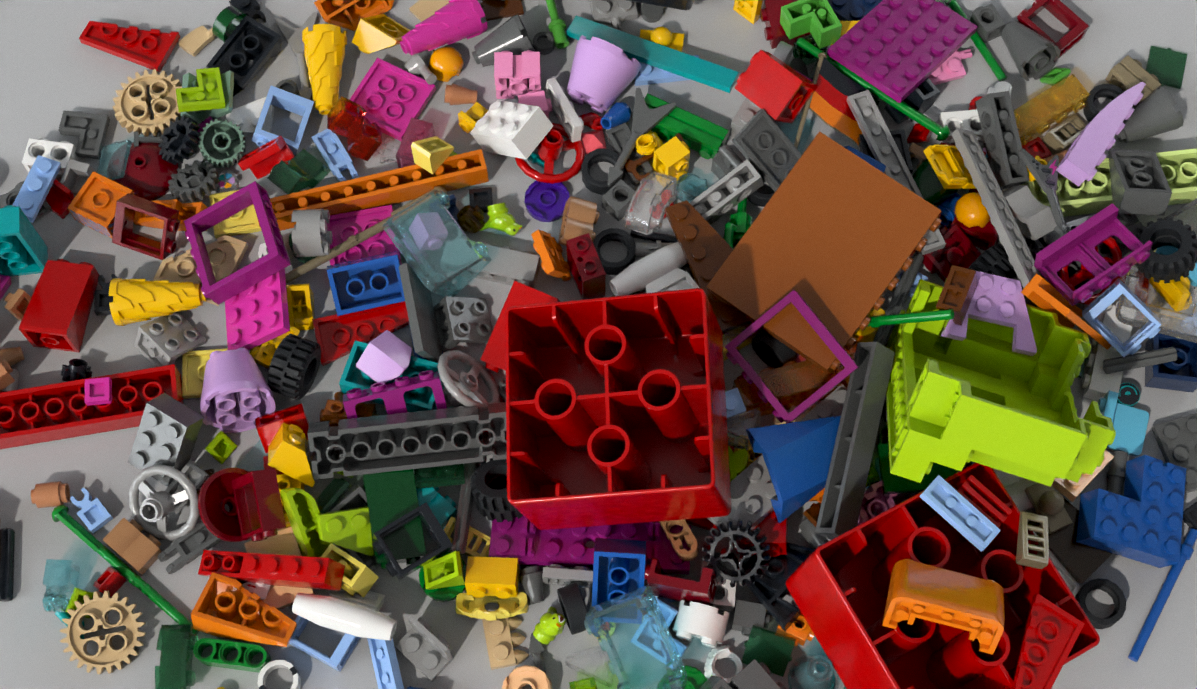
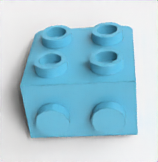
M1109 390L1098 401L1100 413L1111 418L1114 430H1116L1115 439L1107 448L1123 451L1132 456H1139L1143 449L1149 413L1117 403L1119 393Z

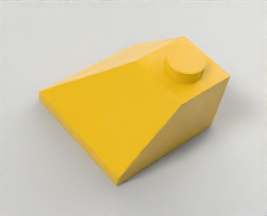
M385 14L360 19L352 43L357 45L360 51L370 54L400 45L402 36L411 30Z

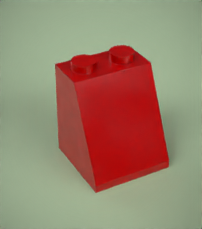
M760 50L751 58L748 69L738 77L735 89L759 108L764 109L775 120L792 124L818 86L771 53Z

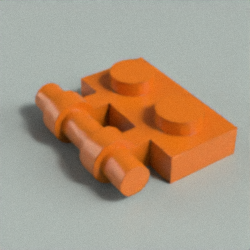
M539 229L531 234L534 240L533 247L540 255L542 260L541 266L547 275L562 278L563 282L570 280V267L568 262L564 261L561 254L563 252L562 247L557 243L555 237H551L550 233Z

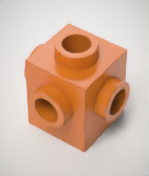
M801 611L799 617L786 632L780 625H778L776 633L784 636V640L794 646H798V644L804 646L806 640L812 641L814 633Z

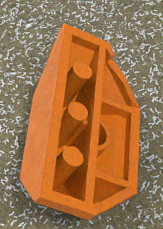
M317 0L313 3L326 23L355 31L360 19L386 13L392 9L394 0Z

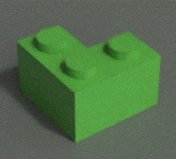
M798 0L781 7L780 24L789 40L810 32L817 46L821 49L834 44L841 37L842 24L828 0Z

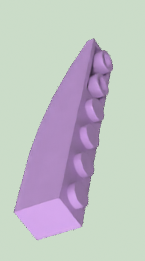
M1140 82L1123 92L1102 109L1074 140L1056 171L1078 187L1085 180L1089 182L1097 172L1095 169L1096 165L1099 166L1106 158L1105 150L1108 151L1115 143L1114 135H1118L1125 127L1123 121L1127 120L1135 109L1132 106L1137 105L1144 94L1141 91L1146 84Z

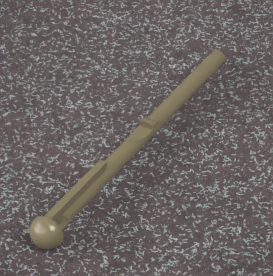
M435 186L433 190L391 212L392 216L357 235L350 236L343 243L330 249L329 255L317 256L286 273V283L295 280L439 199L446 198V189L442 186Z

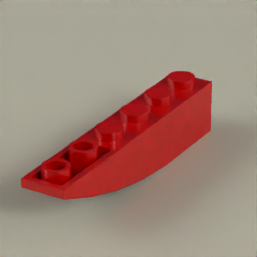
M204 550L198 575L210 577L213 572L243 582L340 591L345 565L331 558Z

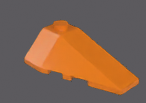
M213 572L191 612L194 630L216 637L283 647L288 646L297 627L295 621L275 607H270L261 600L260 596L249 592L236 579Z

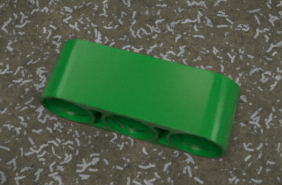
M202 638L195 643L193 648L195 657L207 666L259 673L267 663L271 662L269 653L262 646ZM206 647H213V652L210 656L202 657V652ZM232 650H238L237 658L228 661V653ZM262 653L263 660L259 664H252V658L256 654Z

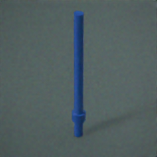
M1190 528L1183 544H1181L1180 562L1172 565L1128 656L1130 660L1138 662L1186 560H1190L1194 552L1193 546L1197 540V530Z

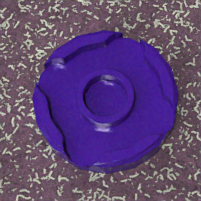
M535 181L529 185L525 192L524 203L526 210L532 218L540 222L559 220L563 217L565 203L570 197L569 191L562 182L550 184Z

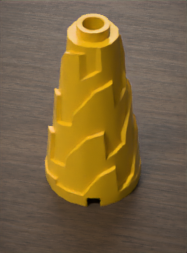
M315 24L313 25V31L308 32V27L302 31V41L304 43L305 59L312 87L313 106L319 111V114L330 115L336 110V105H338L339 83L342 77L347 32L344 29L341 33L340 26Z
M113 278L109 286V296H113V302H109L110 311L116 326H125L131 323L151 320L154 317L172 315L174 312L195 309L198 306H203V302L207 301L208 298L201 291L202 285L193 284V282Z

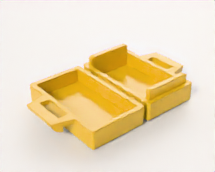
M935 144L929 145L923 150L944 189H977L973 185L972 177L965 167L964 160L956 146Z

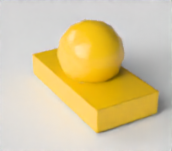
M663 26L657 27L654 30L640 29V38L682 52L684 34L671 33L668 28Z
M1181 276L1180 281L1177 282L1173 279L1170 280V283H1164V280H1160L1158 283L1154 282V278L1151 277L1149 283L1175 312L1182 311L1190 294L1191 282L1189 278Z

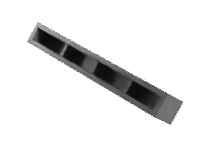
M859 342L856 347L854 361L859 368L850 375L815 533L830 540L855 528L859 520L895 355L894 351L879 342Z

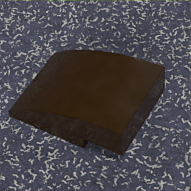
M1064 498V508L1073 523L1048 534L1049 550L1076 582L1083 584L1113 553L1076 542L1079 510ZM1028 520V525L1039 527V522Z

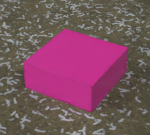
M110 377L85 379V404L87 406L112 403V380Z

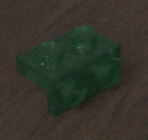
M464 464L414 469L416 489L465 484Z

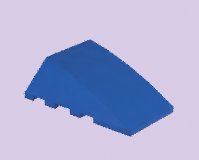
M841 416L746 429L753 452L762 453L777 496L770 500L778 523L784 521L825 488Z

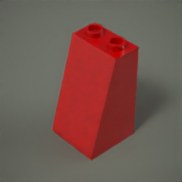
M57 259L56 261L47 260L19 326V330L33 347L80 353L99 277L98 271L92 264L88 262L70 263L64 259Z
M514 280L480 359L486 363L485 368L497 373L499 369L506 371L505 313L508 308L561 301L556 297Z

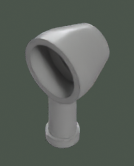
M419 54L412 55L404 65L409 73L415 76L423 75L425 81L430 85L434 84L437 80L436 75L429 70Z

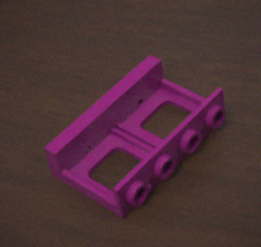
M1113 203L1036 253L1034 267L1072 306L1080 301L1082 303L1087 301L1093 292L1099 288L1101 290L1105 289L1114 278L1124 276L1136 263L1142 264L1150 256L1149 252L1152 242L1148 241L1143 245L1117 219L1119 209ZM1117 236L1132 253L1111 266L1095 250V247L1109 237ZM1073 261H1079L1094 278L1073 292L1057 275V272Z
M427 370L419 373V376L409 378L408 376H403L395 379V382L385 384L384 382H379L371 385V388L368 389L354 388L347 391V394L343 395L347 419L358 418L355 410L356 404L377 398L384 400L388 415L407 413L403 397L404 393L425 386L432 388L437 409L447 408L438 371Z

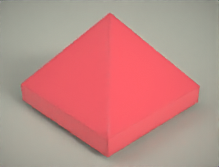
M603 130L581 134L585 154H589L596 149H607Z

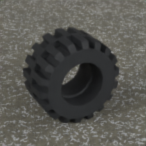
M1170 217L1167 220L1158 218L1157 222L1150 221L1147 223V227L1142 226L1140 234L1137 233L1136 238L1143 245L1151 241L1152 246L1149 258L1142 264L1136 263L1138 270L1141 273H1145L1146 278L1150 279L1153 277L1154 282L1158 283L1160 280H1164V283H1170V280L1173 279L1177 282L1180 281L1181 276L1186 278L1189 275V271H1193L1195 263H1197V239L1195 231H1191V226L1188 224L1183 225V221L1179 219L1173 221V218ZM1162 246H1173L1178 249V251L1170 255H1160L1154 252V250Z
M999 244L989 247L967 268L1010 279L1016 274L1008 260L1006 250Z
M294 334L287 335L277 347L270 363L268 385L271 391L295 400L302 399L311 388L317 375L321 361L320 345Z
M490 458L489 462L484 461L480 464L481 468L475 469V475H472L470 484L478 511H480L483 517L487 516L488 520L493 521L496 519L497 522H503V520L509 522L513 521L515 517L521 518L523 515L507 499V459L493 460V458Z

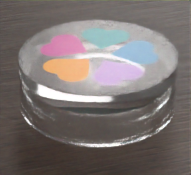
M222 171L218 174L220 183L216 184L220 193L238 189L239 180L234 172Z

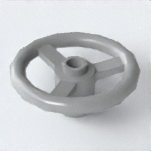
M458 350L446 351L439 357L437 368L440 379L446 387L444 392L445 400L454 407L459 405L466 407L478 405V411L488 410V404L500 403L501 395L498 391V385L491 373L479 361ZM450 360H458L471 368L468 373L461 372L457 374L447 365ZM478 375L483 378L489 388L490 402L477 391L479 389Z
M156 464L144 468L133 478L129 489V508L134 520L143 527V531L151 534L156 539L172 541L187 535L195 528L200 516L198 509L199 496L194 484L184 473L174 467ZM157 474L166 475L178 481L184 490L172 495L166 491L157 492L146 479ZM139 490L147 497L142 502L141 507L139 506ZM189 499L190 514L187 522L179 529L169 531L168 515L174 511L175 504ZM150 522H157V527L152 525Z

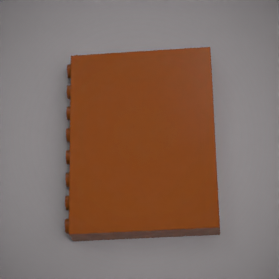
M819 131L709 282L707 290L710 294L753 323L790 292L796 290L841 346L849 351L857 341V338L854 336L859 329L864 331L870 323L871 318H869V315L874 309L878 311L886 299L883 296L887 290L892 292L900 279L897 276L902 270L906 272L913 263L914 259L911 257L915 251L921 252L928 242V239L925 237L930 231L935 232L941 224V210ZM792 303L761 327V329L827 374L831 369L835 371L841 363Z

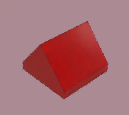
M110 566L94 582L93 586L102 594L105 591H109L110 598H112L127 580Z

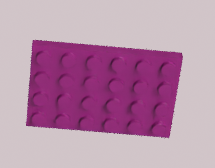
M882 0L830 46L827 55L900 104L976 32L978 26L937 0Z

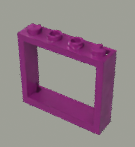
M256 181L184 221L187 230L185 235L192 247L190 253L197 265L195 270L203 285L201 291L206 298H210L218 305L291 265L268 192ZM253 204L269 254L216 282L202 232Z
M796 290L790 292L725 346L728 350L726 353L728 359L734 365L738 363L744 370L741 372L744 379L749 384L754 383L758 387L759 391L756 393L765 404L770 402L775 408L772 413L781 423L784 421L786 423L793 422L859 368ZM792 303L845 368L789 413L739 352L737 347Z

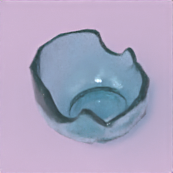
M691 173L681 175L675 183V194L681 202L687 200L690 203L708 189L707 179H701L699 176Z

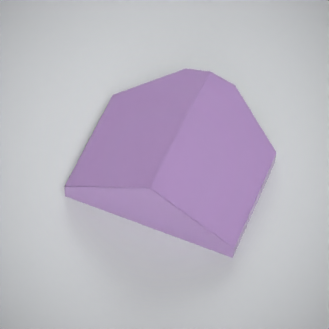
M386 330L369 342L356 367L375 382H384L386 384V382L401 376L408 368L412 348Z

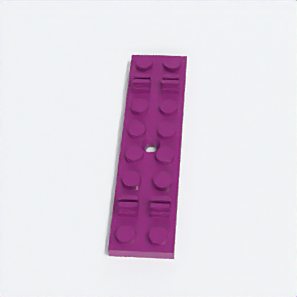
M524 515L519 519L515 517L513 521L509 522L507 520L497 522L496 519L492 521L489 557L518 558L519 565L549 566L551 564H558L564 567L583 566L593 568L595 547L588 548L586 543L589 541L595 543L596 538L646 541L645 570L647 565H651L652 559L656 558L659 560L664 573L689 575L690 561H683L677 556L660 523L657 522L539 530ZM674 525L670 528V532L675 534L683 530L681 525ZM684 539L682 541L683 549L690 551Z

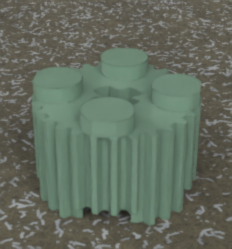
M215 119L214 122L211 120L210 124L206 123V128H202L203 132H200L201 136H199L198 141L200 152L205 161H208L209 164L212 163L213 167L223 169L225 166L230 168V165L238 164V160H241L246 152L245 136L240 126L237 127V124L233 125L232 121L228 123L227 120L223 121L222 119L220 121ZM223 139L224 142L228 141V143H226V147H217L219 145V140Z

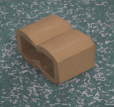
M573 196L569 197L563 211L558 244L566 246L567 240L589 233L592 242L594 241L596 232H593V224H596L599 218L597 203Z
M123 518L103 538V541L138 573L143 575L162 552L159 548L161 543L151 534L148 537L142 534L143 527L134 519L129 522Z

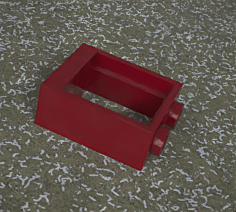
M1035 0L1029 10L1024 9L1017 16L1018 22L1056 44L1060 49V57L1084 38L1089 27L1088 24L1060 0ZM1044 8L1070 29L1057 42L1031 21Z
M128 193L116 202L112 243L164 260L170 254H173L177 248V241L175 239L176 232L180 226V220H178L179 210ZM135 211L164 220L162 243L133 233Z
M589 233L567 240V262L581 299L605 297L606 273Z
M275 468L251 471L231 481L242 539L252 538V542L266 540L267 537L278 535V530L286 528Z

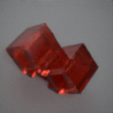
M341 96L327 114V129L335 134L346 137L348 153L368 162L382 144L381 128L376 122L371 123L366 118V111L361 105Z

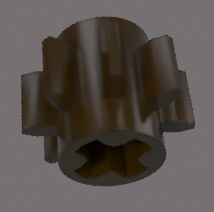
M478 205L475 207L464 206L457 214L458 226H460L464 233L467 231L469 233L478 232L485 224L483 220L485 218L483 216L484 212Z

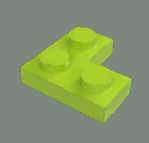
M219 67L196 69L198 87L176 89L179 112L225 108Z

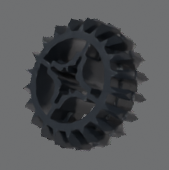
M741 518L738 519L737 525L733 524L732 519H728V527L724 523L719 522V531L711 528L710 534L713 537L706 536L704 541L708 545H703L702 551L708 553L702 557L703 562H710L706 568L715 569L716 578L719 575L722 576L720 583L723 585L726 583V579L731 580V587H735L736 581H739L741 587H745V579L751 584L755 583L754 575L761 578L763 576L761 569H768V564L765 561L771 559V554L766 553L771 548L770 544H762L767 540L766 534L757 536L761 528L758 526L751 530V521L747 522L746 527L742 526L743 521ZM729 535V546L723 548L721 552H716L717 543ZM738 535L745 536L751 540L754 546L742 543ZM734 544L737 551L741 552L739 562L735 553H732ZM757 553L755 563L744 570L743 560ZM719 560L721 562H730L734 566L735 571L723 566Z

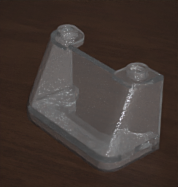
M1132 266L1130 271L1122 276L1120 280L1160 319L1162 325L1159 327L1160 331L1158 333L1197 343V286L1192 289L1183 310L1175 311L1157 291L1142 287L1144 275L1138 270V267ZM1124 294L1116 299L1115 314L1121 323L1141 328L1149 321Z

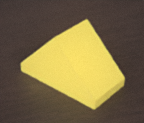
M437 136L412 142L411 149L414 163L429 173L434 174L453 152L454 147Z

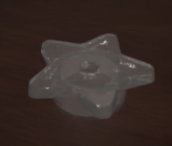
M387 137L384 144L375 146L374 150L380 154L381 164L385 162L398 163L400 162L399 152L404 146L402 144H394L391 138Z

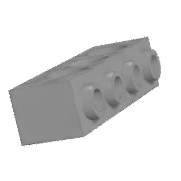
M747 159L692 200L690 204L711 225L763 186L764 183L760 174Z

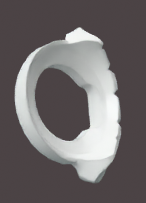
M717 645L716 649L713 648L709 652L704 667V675L707 680L711 676L722 677L715 669L717 659L728 658L735 663L736 673L733 677L743 670L741 659L730 650L729 645ZM722 677V678H723L728 684H730L731 679H732L733 677H731V678H724V677Z

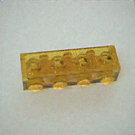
M1074 74L1013 110L1021 146L1027 144L1036 133L1041 135L1046 132L1054 122L1059 124L1064 121L1070 112L1074 111V113H1077L1086 106L1085 101L1090 94Z

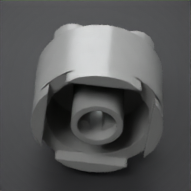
M293 210L291 222H296L294 229H291L294 253L297 254L296 257L329 255L330 245L333 243L332 231L327 230V224L330 223L329 210Z

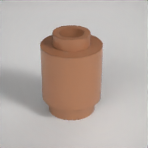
M61 481L36 484L35 488L31 490V501L38 508L55 507L69 503V485Z

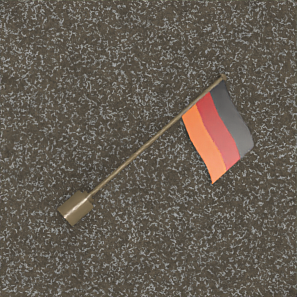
M821 52L818 54L819 60L812 81L818 87L806 102L794 146L798 148L810 109L825 124L849 138L859 147L858 137L862 132L847 103V97L867 89L842 74L826 59V54ZM872 95L878 107L879 101Z

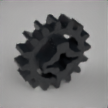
M182 115L181 118L177 116L175 122L170 121V127L164 129L165 131L160 137L163 141L158 146L161 148L159 154L162 155L163 160L176 165L177 163L182 164L184 158L189 159V153H194V149L199 143L196 139L201 135V133L197 132L200 128L197 125V121L185 115Z

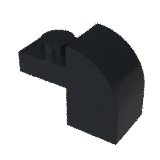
M927 78L903 102L924 114L936 101L940 91ZM888 103L886 104L884 109L898 125L909 119L911 122L914 121Z

